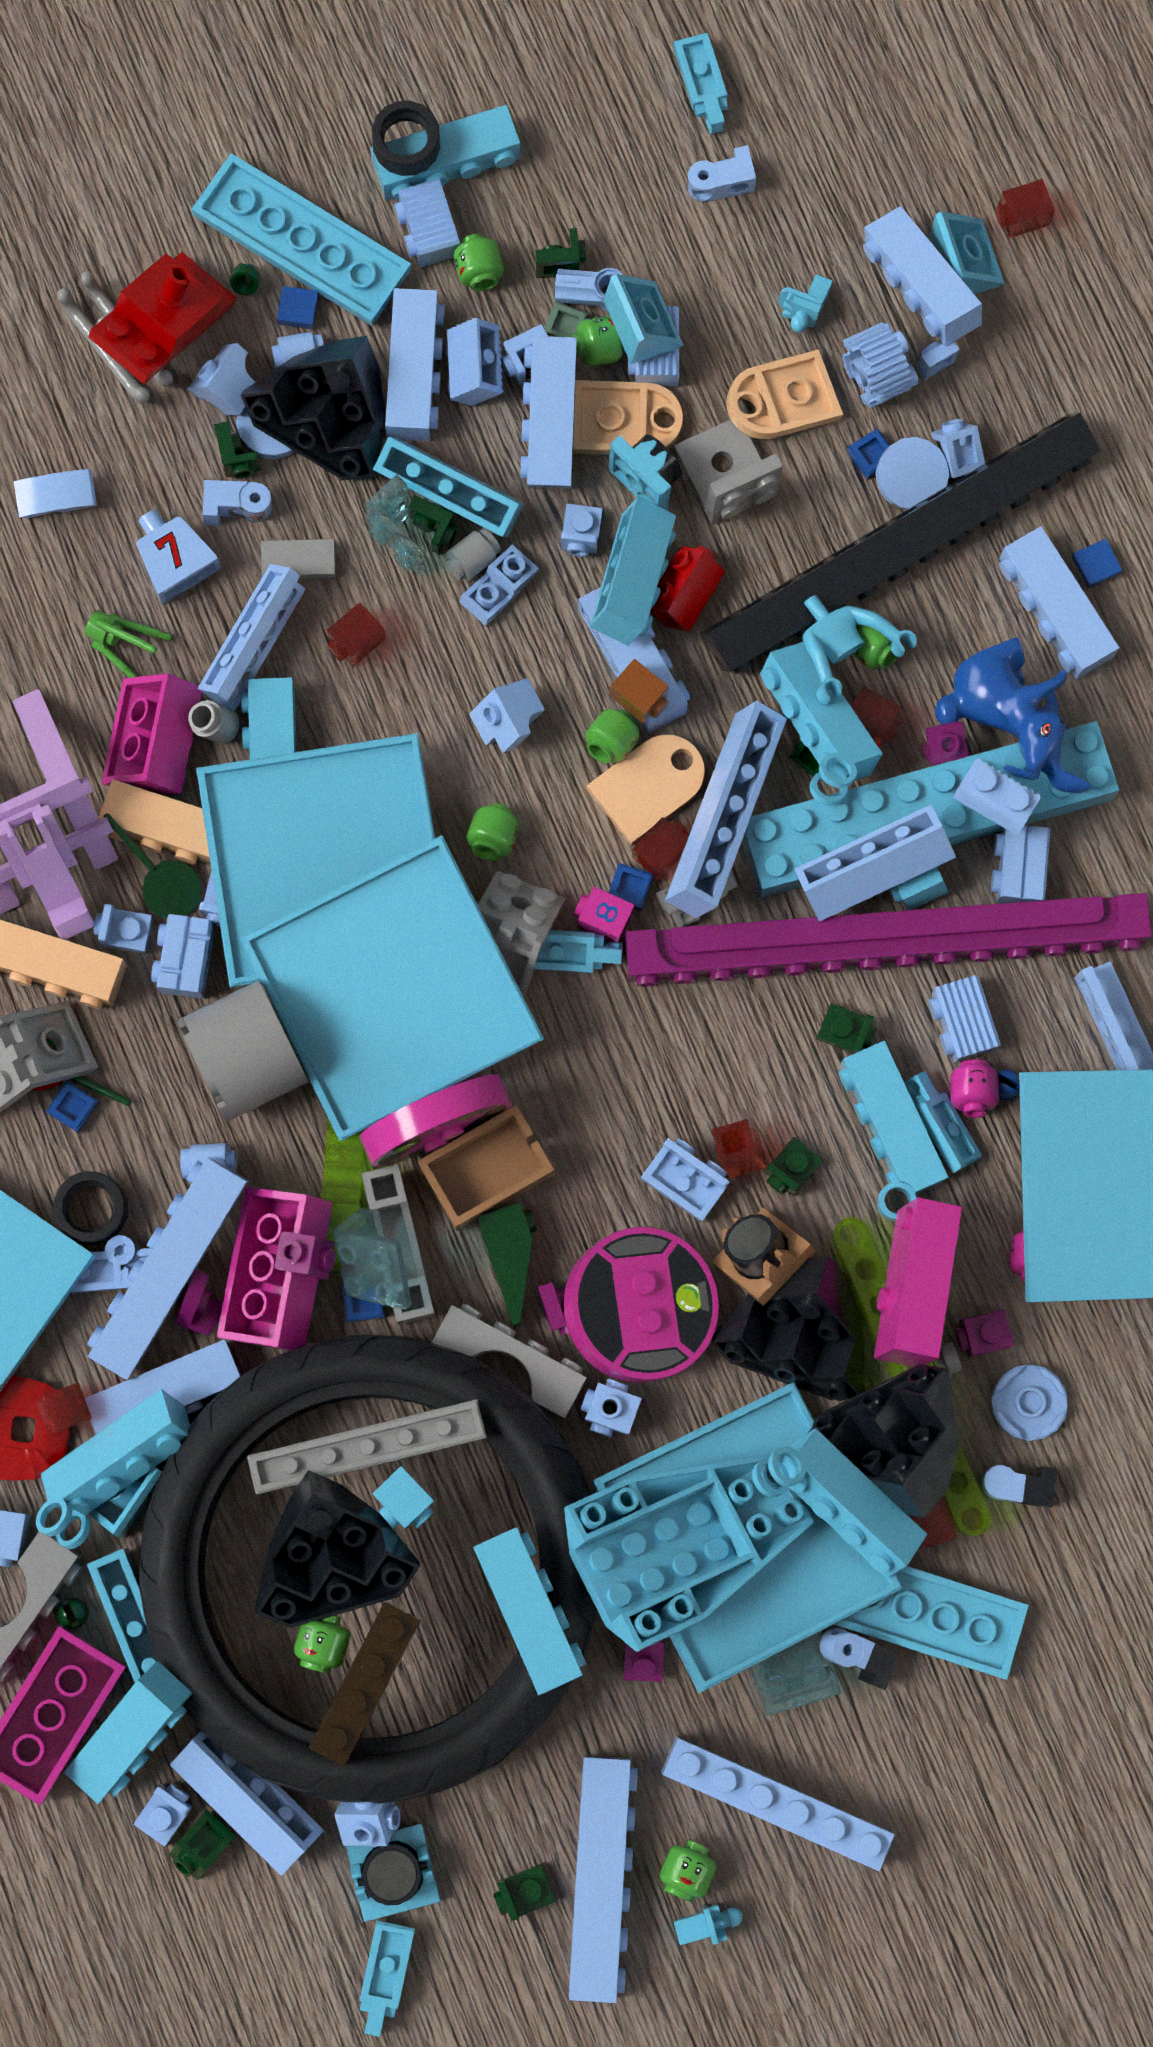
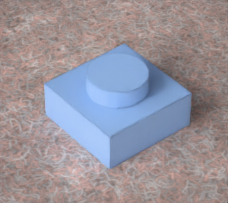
M936 341L927 346L921 352L922 356L917 367L924 380L953 364L960 349L955 342L945 346L940 341Z

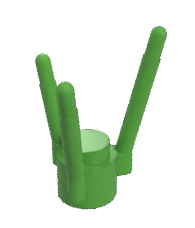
M100 610L95 611L88 620L84 632L87 637L93 639L91 647L103 653L129 678L138 676L107 647L108 644L115 646L121 638L151 653H156L157 648L123 631V627L166 641L173 639L171 634L123 619L114 613L107 615Z

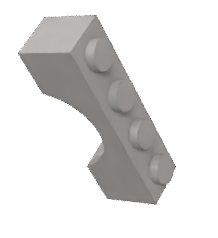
M399 1165L361 1173L397 1324L402 1325L435 1317Z
M464 1303L460 1309L452 1305L431 1343L459 1351L473 1358L487 1353H502L513 1357L523 1365L530 1377L532 1384L531 1399L534 1403L565 1420L587 1377L581 1375L583 1368L564 1357L560 1363L547 1356L550 1350L533 1340H529L527 1345L514 1339L516 1331L496 1321L493 1327L480 1320L483 1315L481 1312Z
M40 1531L17 1562L26 1578L27 1597L19 1615L12 1622L0 1628V1685L4 1683L14 1669L15 1665L10 1661L20 1649L25 1652L35 1639L37 1632L33 1628L40 1618L48 1619L59 1604L60 1600L56 1595L64 1584L70 1587L83 1568L78 1565L83 1558L82 1555L73 1549L64 1548L58 1544L54 1536H46Z

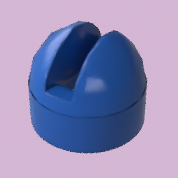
M1010 1069L998 1071L999 1078L1002 1077L1016 1084V1088L1013 1089L999 1082V1099L1011 1100L1020 1092L1019 1075Z

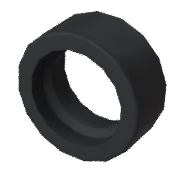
M396 101L385 106L376 115L371 128L373 152L379 164L386 170L400 176L416 175L427 170L436 161L440 151L439 124L434 114L428 108L413 101ZM404 121L420 124L427 133L425 147L413 155L401 156L392 153L385 144L386 131L392 125Z
M83 1171L70 1176L59 1187L54 1198L53 1214L58 1227L69 1238L84 1245H99L107 1242L122 1230L128 1217V1202L123 1189L111 1177L99 1172ZM87 1186H97L104 1189L110 1195L113 1202V1213L110 1220L103 1227L96 1230H84L77 1227L69 1215V1202L72 1196L79 1189Z

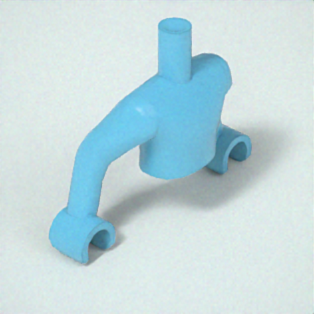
M813 595L804 602L816 619V622L804 632L803 642L814 662L822 683L816 692V697L821 704L826 705L830 702V696L825 689H830L836 697H839L842 693V684L838 679L833 678L827 657L833 665L853 654L865 643L858 634L856 625L871 627L892 642L891 651L897 657H901L905 653V649L900 641L905 642L910 649L916 646L917 638L912 631L898 630L888 620L873 611L849 605L829 613L817 595Z

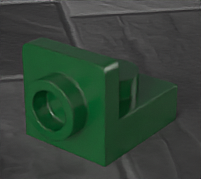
M570 228L569 248L549 245L543 249L535 250L536 278L556 277L558 269L579 270L580 262H586L585 240H578L577 228Z
M229 422L214 424L226 477L233 476L236 479H243L254 475L256 471H260L261 465L258 452L243 454L239 432L232 434Z
M414 495L408 506L409 518L413 520V525L425 532L431 533L432 530L436 531L431 541L432 552L439 555L444 546L447 548L451 546L458 528L454 526V513Z
M831 1003L816 1040L853 1055L860 1052L862 1047L869 1048L877 1031L876 1028L871 1027L874 1016L867 1014L864 1017Z
M793 1137L766 1168L764 1173L769 1176L766 1182L781 1195L788 1192L791 1196H794L823 1160Z
M206 1810L177 1842L170 1852V1856L174 1859L173 1864L182 1874L187 1877L192 1875L196 1880H199L236 1836Z
M541 1863L498 1880L499 1891L493 1893L501 1916L508 1913L511 1922L519 1919L524 1914L556 1902Z

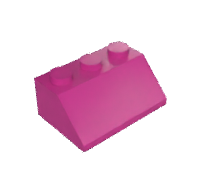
M169 673L123 678L101 784L110 787L113 779L159 795L181 794L182 785L186 778L185 770L189 751L193 744V730L189 724L188 716L191 708L195 704L200 703L202 693L197 689L198 685Z

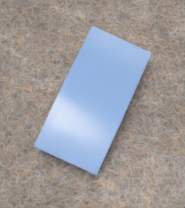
M91 469L59 472L14 481L20 518L28 519L54 512L67 513L97 506Z
M512 544L488 566L486 573L461 595L459 602L486 626L520 593L535 576L539 568Z

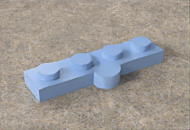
M122 1235L112 1237L108 1240L105 1251L91 1252L96 1257L71 1293L128 1289L132 1283L127 1279L128 1274L138 1259L145 1262L152 1249L144 1248L137 1250L136 1245L130 1238Z

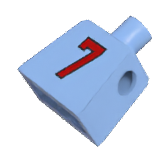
M151 510L139 519L138 522L147 535L140 538L136 545L162 605L221 570L216 554L180 516L165 523L157 510Z

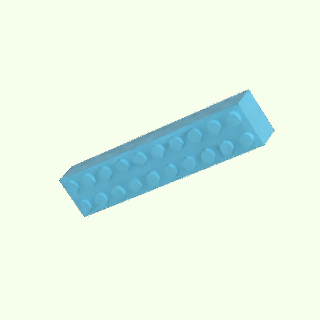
M1095 721L1066 729L1061 746L1059 764L1064 771L1091 784L1090 789L1086 792L1067 793L1052 787L1047 775L1042 771L1040 772L1039 779L1035 780L1011 775L1003 768L1005 765L1023 769L1026 764L1020 752L1019 743L849 789L844 800L838 805L829 806L818 802L816 799L751 816L742 842L759 899L802 887L794 868L928 805H932L950 845L1002 832L1004 829L1002 826L953 798L975 759L981 758L982 763L987 762L988 767L994 766L995 771H1001V775L1007 774L1008 779L1014 778V782H1020L1021 786H1027V790L1033 789L1034 794H1040L1041 799L1025 825L1112 801L1119 792V788L1098 722ZM840 792L834 793V794H831V795H827V796L835 797V796H838V795L840 794Z

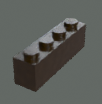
M384 1602L319 1726L309 1749L343 1767L347 1765L421 1622L420 1619L388 1602Z

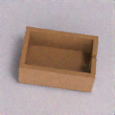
M517 1105L417 1161L421 1172L456 1232L478 1220V1216L492 1212L554 1176V1168L538 1141L532 1143L530 1149L528 1143L534 1140V1135Z

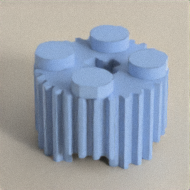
M879 323L843 340V346L848 351L842 355L843 365L847 370L846 373L850 380L855 378L857 384L865 392L860 397L867 407L871 408L911 390L910 388L918 384L917 373L913 366L907 363L906 356L903 354L909 350L907 341L901 331L893 333L888 323Z

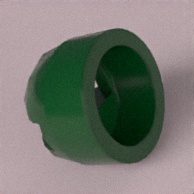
M250 263L238 264L233 269L230 277L231 288L241 295H251L258 289L260 273L257 267ZM245 276L250 278V282H245Z
M67 1598L57 1607V1620L60 1625L67 1629L79 1628L88 1619V1607L79 1598ZM67 1604L71 1605L77 1619L74 1623H71L64 1607Z

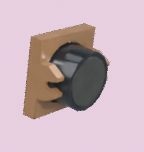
M763 1207L758 1214L735 1217L733 1219L734 1225L729 1230L727 1228L722 1230L724 1249L714 1258L712 1263L718 1270L764 1306L816 1250L809 1242Z

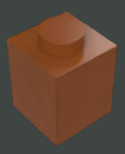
M634 658L610 686V697L644 724L650 716L657 718L668 705L669 701L666 697L669 686Z

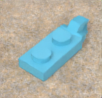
M708 33L673 41L674 53L692 110L695 111L696 117H705L710 135L723 132L725 121L722 111L728 110L727 92Z
M551 930L541 948L535 969L593 973V969H602V963L621 964L623 943L604 941V935L592 932Z
M925 1071L904 1082L926 1130L951 1173L953 1174L980 1160L982 1154L946 1092L940 1094Z
M381 1920L376 1921L359 2000L361 2001L360 2011L369 2012L364 2034L380 2037L384 2017H395L396 2009H398L414 1937L415 1928Z

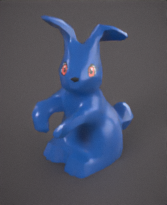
M1018 637L986 648L963 661L954 674V692L943 696L937 701L935 708L936 719L941 724L966 718L984 726L995 727L1018 738L1019 749L1026 762L1023 769L1010 765L1003 767L1015 777L1035 780L1039 779L1040 772L1042 771L1047 775L1052 787L1067 793H1082L1089 790L1090 783L1064 771L1059 764L1067 723L1058 714L1059 705L1054 691L1065 683L1067 679L1066 670H1060L1057 676L1051 680L1035 685L1023 686L1022 666L1025 663L1023 643H1021ZM1045 697L1046 705L1038 708L1037 704Z

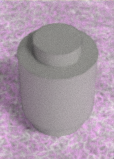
M482 528L479 532L473 531L446 552L448 558L446 566L458 580L463 578L470 581L496 560V555L501 552L500 545L487 529Z
M206 700L195 704L189 712V724L193 732L198 736L218 744H225L233 740L238 733L239 718L230 708Z

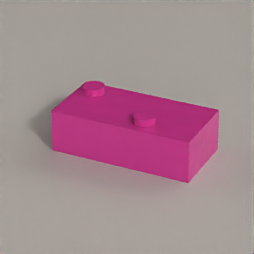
M245 1187L217 1338L288 1351L306 1345L318 1279L299 1273L277 1270L274 1265L280 1234L283 1231L326 1239L333 1202L305 1194Z
M917 1197L897 1210L885 1288L882 1287L880 1289L877 1299V1309L881 1310L874 1359L915 1367L919 1364L926 1365L939 1358L962 1207Z
M59 1626L0 1720V1781L38 1805H41L127 1666L66 1628Z

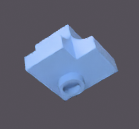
M238 343L223 345L214 359L206 361L188 387V390L198 398L210 402L227 416L240 415L245 408L240 394L256 382L248 375L245 368V358L248 352Z
M526 678L494 688L469 715L485 745L497 742L502 753L514 750L531 734L529 725L545 709L529 679Z

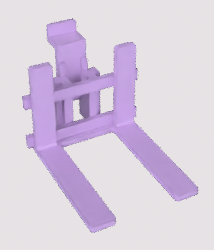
M36 689L13 700V704L44 774L46 783L0 804V847L8 860L7 863L0 866V914L20 905L18 897L8 881L17 877L23 889L31 885L34 886L59 938L66 940L94 926L93 919L89 914L83 897L68 868L78 864L73 850L83 846L95 869H100L117 861L118 856L107 836L113 832V829L107 817L99 819L87 795L94 791L87 777L79 779L40 690ZM61 806L64 807L75 829V832L64 836L52 810ZM34 819L45 843L26 851L14 828Z

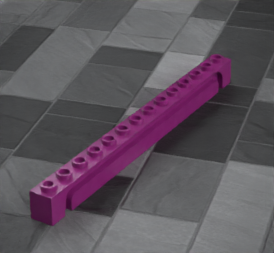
M1147 893L1117 895L1116 897L1109 898L1098 896L830 916L820 922L817 917L676 927L670 928V930L656 931V929L626 931L625 948L628 982H637L639 987L658 985L659 980L674 979L675 984L696 982V977L711 976L712 981H727L734 978L733 974L748 973V978L758 979L771 976V971H785L787 976H798L807 974L808 969L822 968L823 973H837L845 971V966L859 965L860 970H876L882 968V963L897 962V967L907 968L918 966L920 960H934L935 965H947L955 963L956 958L971 957V962H986L993 960V955L1008 954V959H1024L1030 957V952L1045 951V956L1047 957L1068 954L1067 950L1082 949L1083 954L1101 953L1105 951L1104 947L1119 946V951H1134L1141 949V944H1145L1151 938Z

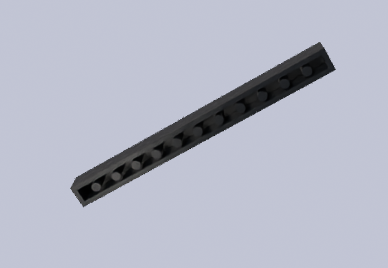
M1081 412L1065 415L700 632L721 671L731 672L733 670L735 674H738L754 664L752 659L759 654L765 652L766 655H769L770 652L783 648L785 646L783 640L794 633L797 637L802 636L816 621L804 604L813 595H817L829 613L846 606L845 603L856 596L858 600H862L878 590L876 585L888 578L889 582L907 574L909 572L907 566L919 560L920 563H924L939 554L937 548L949 542L950 545H954L970 536L968 531L970 528L977 524L984 527L1001 517L999 511L1010 505L1014 509L1028 502L1031 499L1029 493L1039 487L1043 491L1058 484L1061 481L1059 475L1069 469L1072 472H1076L1091 464L1090 457L1100 452V449Z

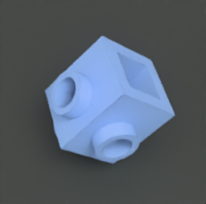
M607 1379L606 1385L598 1383L595 1391L588 1388L580 1410L587 1412L585 1421L592 1423L591 1431L610 1438L613 1431L628 1436L642 1398L627 1393L629 1386ZM606 1402H612L616 1406V1412L612 1415L606 1414L602 1409V1405Z
M340 1802L334 1814L343 1846H387L394 1830H397L400 1824V1810L398 1806H395L394 1802L380 1804L371 1802Z

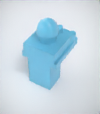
M816 274L807 294L790 287L782 289L778 296V303L784 309L782 317L791 319L793 331L801 333L808 326L815 327L830 292L832 280Z
M717 1903L709 1906L705 1904L701 1905L702 1912L675 1919L673 1923L680 1945L710 1937L712 1944L715 1945L728 1940L724 1928L738 1926L743 1919V1914L737 1908H727V1911L720 1912Z

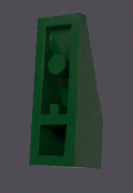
M521 1203L477 1217L513 1328L521 1325L532 1249L531 1233L537 1231L531 1210L523 1211Z

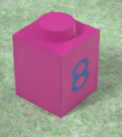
M593 887L589 896L583 893L574 914L580 916L578 919L579 928L604 935L605 940L619 943L634 912V904L597 887Z

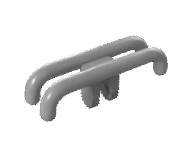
M86 271L81 275V282L92 301L103 314L97 321L98 323L113 311L115 306L99 286L94 274ZM61 288L57 293V298L69 318L132 398L140 404L147 403L150 398L148 389L142 387L130 372L88 338L90 330L94 325L78 306L70 290ZM164 368L153 377L163 387H169L173 382L172 373Z

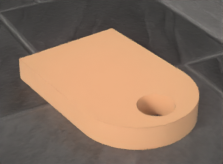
M819 349L744 370L733 381L726 400L728 415L733 424L744 434L757 439H772L839 421L843 416ZM748 400L752 402L756 412L753 414L743 413L738 407V401Z
M575 380L573 454L610 455V443L619 435L631 447L646 434L658 439L667 449L671 448L677 441L682 428V408L675 395L665 387L654 383ZM662 412L669 413L673 416L675 422L668 428H662L655 423V416Z
M659 735L637 747L623 761L616 763L590 782L586 789L632 846L696 797L703 783L704 763L699 751L686 739L675 735ZM677 753H686L691 757L692 765L686 770H678L672 765V757Z

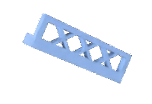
M273 564L268 566L197 688L214 702L235 712L241 702V692L248 689V679H254L306 590L297 582L300 577L298 573L290 567Z
M1111 961L1095 968L1089 966L1082 969L1074 979L1116 1070H1153V1052Z

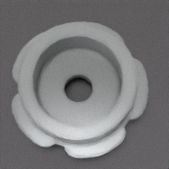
M953 1341L945 1344L941 1343L939 1358L935 1360L936 1366L945 1368L950 1378L953 1377L952 1373L962 1370Z

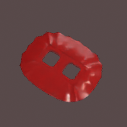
M12 1375L0 1392V1480L38 1479L41 1477L42 1472L61 1460L65 1454L69 1438L70 1413L63 1395L47 1383ZM18 1416L30 1417L35 1420L34 1438L29 1443L16 1442L12 1439L13 1421Z

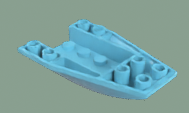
M771 1454L632 1476L564 1508L570 1557L605 1626L636 1652L703 1621L814 1523L803 1500L789 1488L777 1497L765 1496L756 1488L752 1478L753 1468L762 1459L769 1458ZM763 1466L761 1476L764 1483L772 1489H778L780 1484L770 1474L769 1467Z

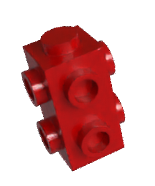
M680 546L677 553L673 555L669 566L657 584V587L661 589L660 594L650 610V613L665 627L689 632L693 624L698 620L700 612L711 594L716 590L720 579L725 573V570L715 561L716 555L702 546H697V548Z

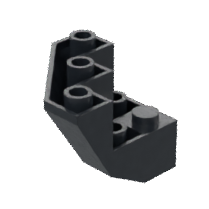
M367 336L335 340L296 355L240 394L254 427L341 480L374 477L377 472L373 468L380 454L385 408L380 368Z
M830 1256L808 1258L764 1306L748 1294L718 1328L711 1339V1342L731 1364L786 1384L794 1382L797 1388L826 1399L843 1401L865 1391L863 1320L848 1277Z
M919 1364L824 1411L813 1422L812 1428L808 1431L809 1433L816 1428L904 1513L926 1518L948 1489L959 1445L949 1373L945 1368Z
M308 1470L288 1500L270 1542L255 1605V1613L288 1628H293L311 1621L321 1620L398 1598L419 1569L420 1562L379 1512L343 1485Z

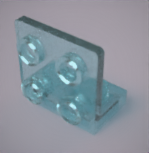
M396 474L365 503L366 522L370 527L368 532L380 546L383 547L387 544L396 553L393 557L404 570L409 572L413 569L420 576L425 571L422 550L398 527L409 514L408 506L410 501L407 484Z
M360 1208L333 1230L346 1296L406 1310L411 1306V1298L400 1242L396 1239L378 1236L373 1211Z
M821 1632L750 1667L756 1693L766 1716L841 1694L838 1680L828 1660L820 1652Z

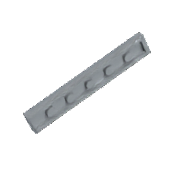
M476 1399L249 1455L247 1458L255 1494L259 1495L299 1485L308 1470L328 1478L486 1439L487 1437L478 1400Z

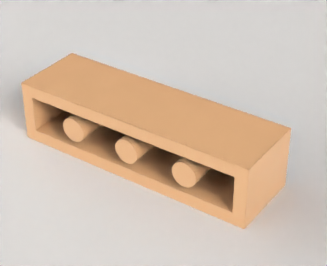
M112 779L99 815L100 820L103 819L104 814H110L129 837L140 841L139 846L146 850L161 853V850L165 849L176 853L175 858L189 864H196L197 860L211 864L202 808ZM114 830L107 835L112 839L124 842Z
M0 920V972L10 974V981L30 987L31 982L44 985L45 992L61 998H66L67 993L81 997L80 1003L95 1009H101L103 1004L113 1007L127 968L123 958Z

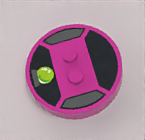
M499 1075L482 1076L433 1093L391 1113L367 1128L359 1138L372 1167L388 1166L445 1146L447 1143L508 1110L512 1103Z
M634 1227L624 1229L592 1245L574 1265L568 1277L564 1293L566 1325L579 1352L592 1366L602 1373L626 1382L647 1383L658 1381L677 1374L692 1365L709 1345L718 1320L719 1301L713 1275L704 1259L689 1243L680 1237L656 1228Z

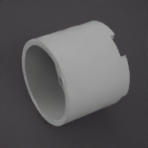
M259 980L176 1020L184 1034L183 1038L226 1122L309 1083Z

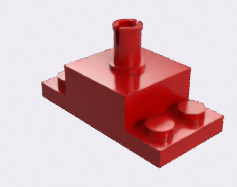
M181 252L175 258L165 253L120 292L114 310L91 328L88 338L141 383L146 384L234 306L237 297L185 253Z

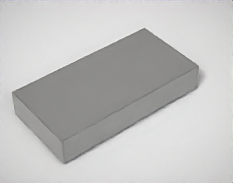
M334 539L261 541L262 577L268 566L273 564L290 567L300 575L299 579L336 578Z

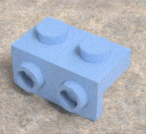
M667 1138L663 1147L640 1179L694 1218L703 1222L730 1183L724 1178L727 1172L710 1160L704 1164L693 1155L696 1150L683 1140L678 1138L673 1142Z

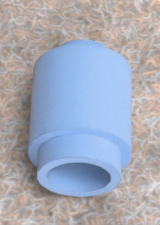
M311 332L277 337L278 345L271 346L275 368H278L296 355L322 346L321 334L312 335Z
M228 1143L192 1144L190 1148L182 1149L180 1167L183 1179H187L198 1160L204 1163L209 1157L237 1172L236 1150H230Z

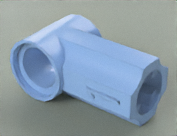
M605 268L599 272L558 269L555 281V302L598 306L608 312L603 301L605 294L601 291L609 285L611 277L615 274H623L614 268Z

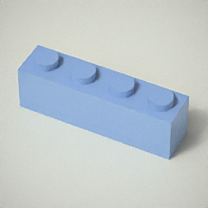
M901 206L864 227L865 244H863V249L866 256L872 263L877 262L880 265L888 284L893 288L897 286L902 292L907 307L912 312L917 311L920 314L925 328L932 337L937 336L947 346L982 325V303Z
M394 288L385 423L387 439L390 436L401 440L430 441L431 429H438L439 407H432L433 394L440 395L441 373L434 372L435 360H442L443 338H436L437 326H444L445 304H438L437 290Z
M532 336V346L525 345L524 368H531V383L524 382L523 405H530V419H522V441L529 442L528 456H521L520 478H527V487L571 489L577 339L574 337Z
M1042 526L1004 547L999 557L1001 561L999 562L1000 570L1009 582L1013 580L1020 591L1018 596L1023 607L1028 612L1033 611L1039 621L1038 628L1043 638L1047 642L1052 641L1058 650L1057 657L1063 669L1068 673L1072 672L1077 680L1113 659L1120 647Z
M600 587L578 599V610L616 678L635 658L669 686L666 697L669 703L657 718L650 716L643 724L649 734L685 715L688 707L687 701L690 700V696L681 680L675 682L669 670L673 667L665 650L660 649L658 651L653 643L652 638L655 637L651 626L643 637L639 635L629 646L590 627Z
M928 805L794 869L820 922L956 858L936 812L932 805Z
M224 1339L86 1397L82 1401L97 1434L160 1389L182 1403L187 1416L204 1409L202 1402L217 1397L226 1387L239 1378L242 1373L229 1342Z
M203 1731L197 1734L170 1764L281 1876L324 1831L279 1785L261 1778L232 1759L215 1745Z

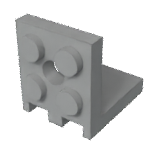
M731 419L674 445L673 451L711 525L717 523L721 517L729 519L741 511L750 508L752 503L761 504L777 495L783 468L777 454L761 460L750 436L741 432ZM724 456L731 461L732 467L726 472H719L713 468L712 461L716 457Z
M497 871L479 901L478 907L525 998L541 948L557 920L566 898L556 895L547 888H539L521 881L512 874H504Z
M69 1001L0 1016V1113L33 1088L91 1074L99 1068ZM46 1037L55 1043L57 1051L52 1050L48 1046Z

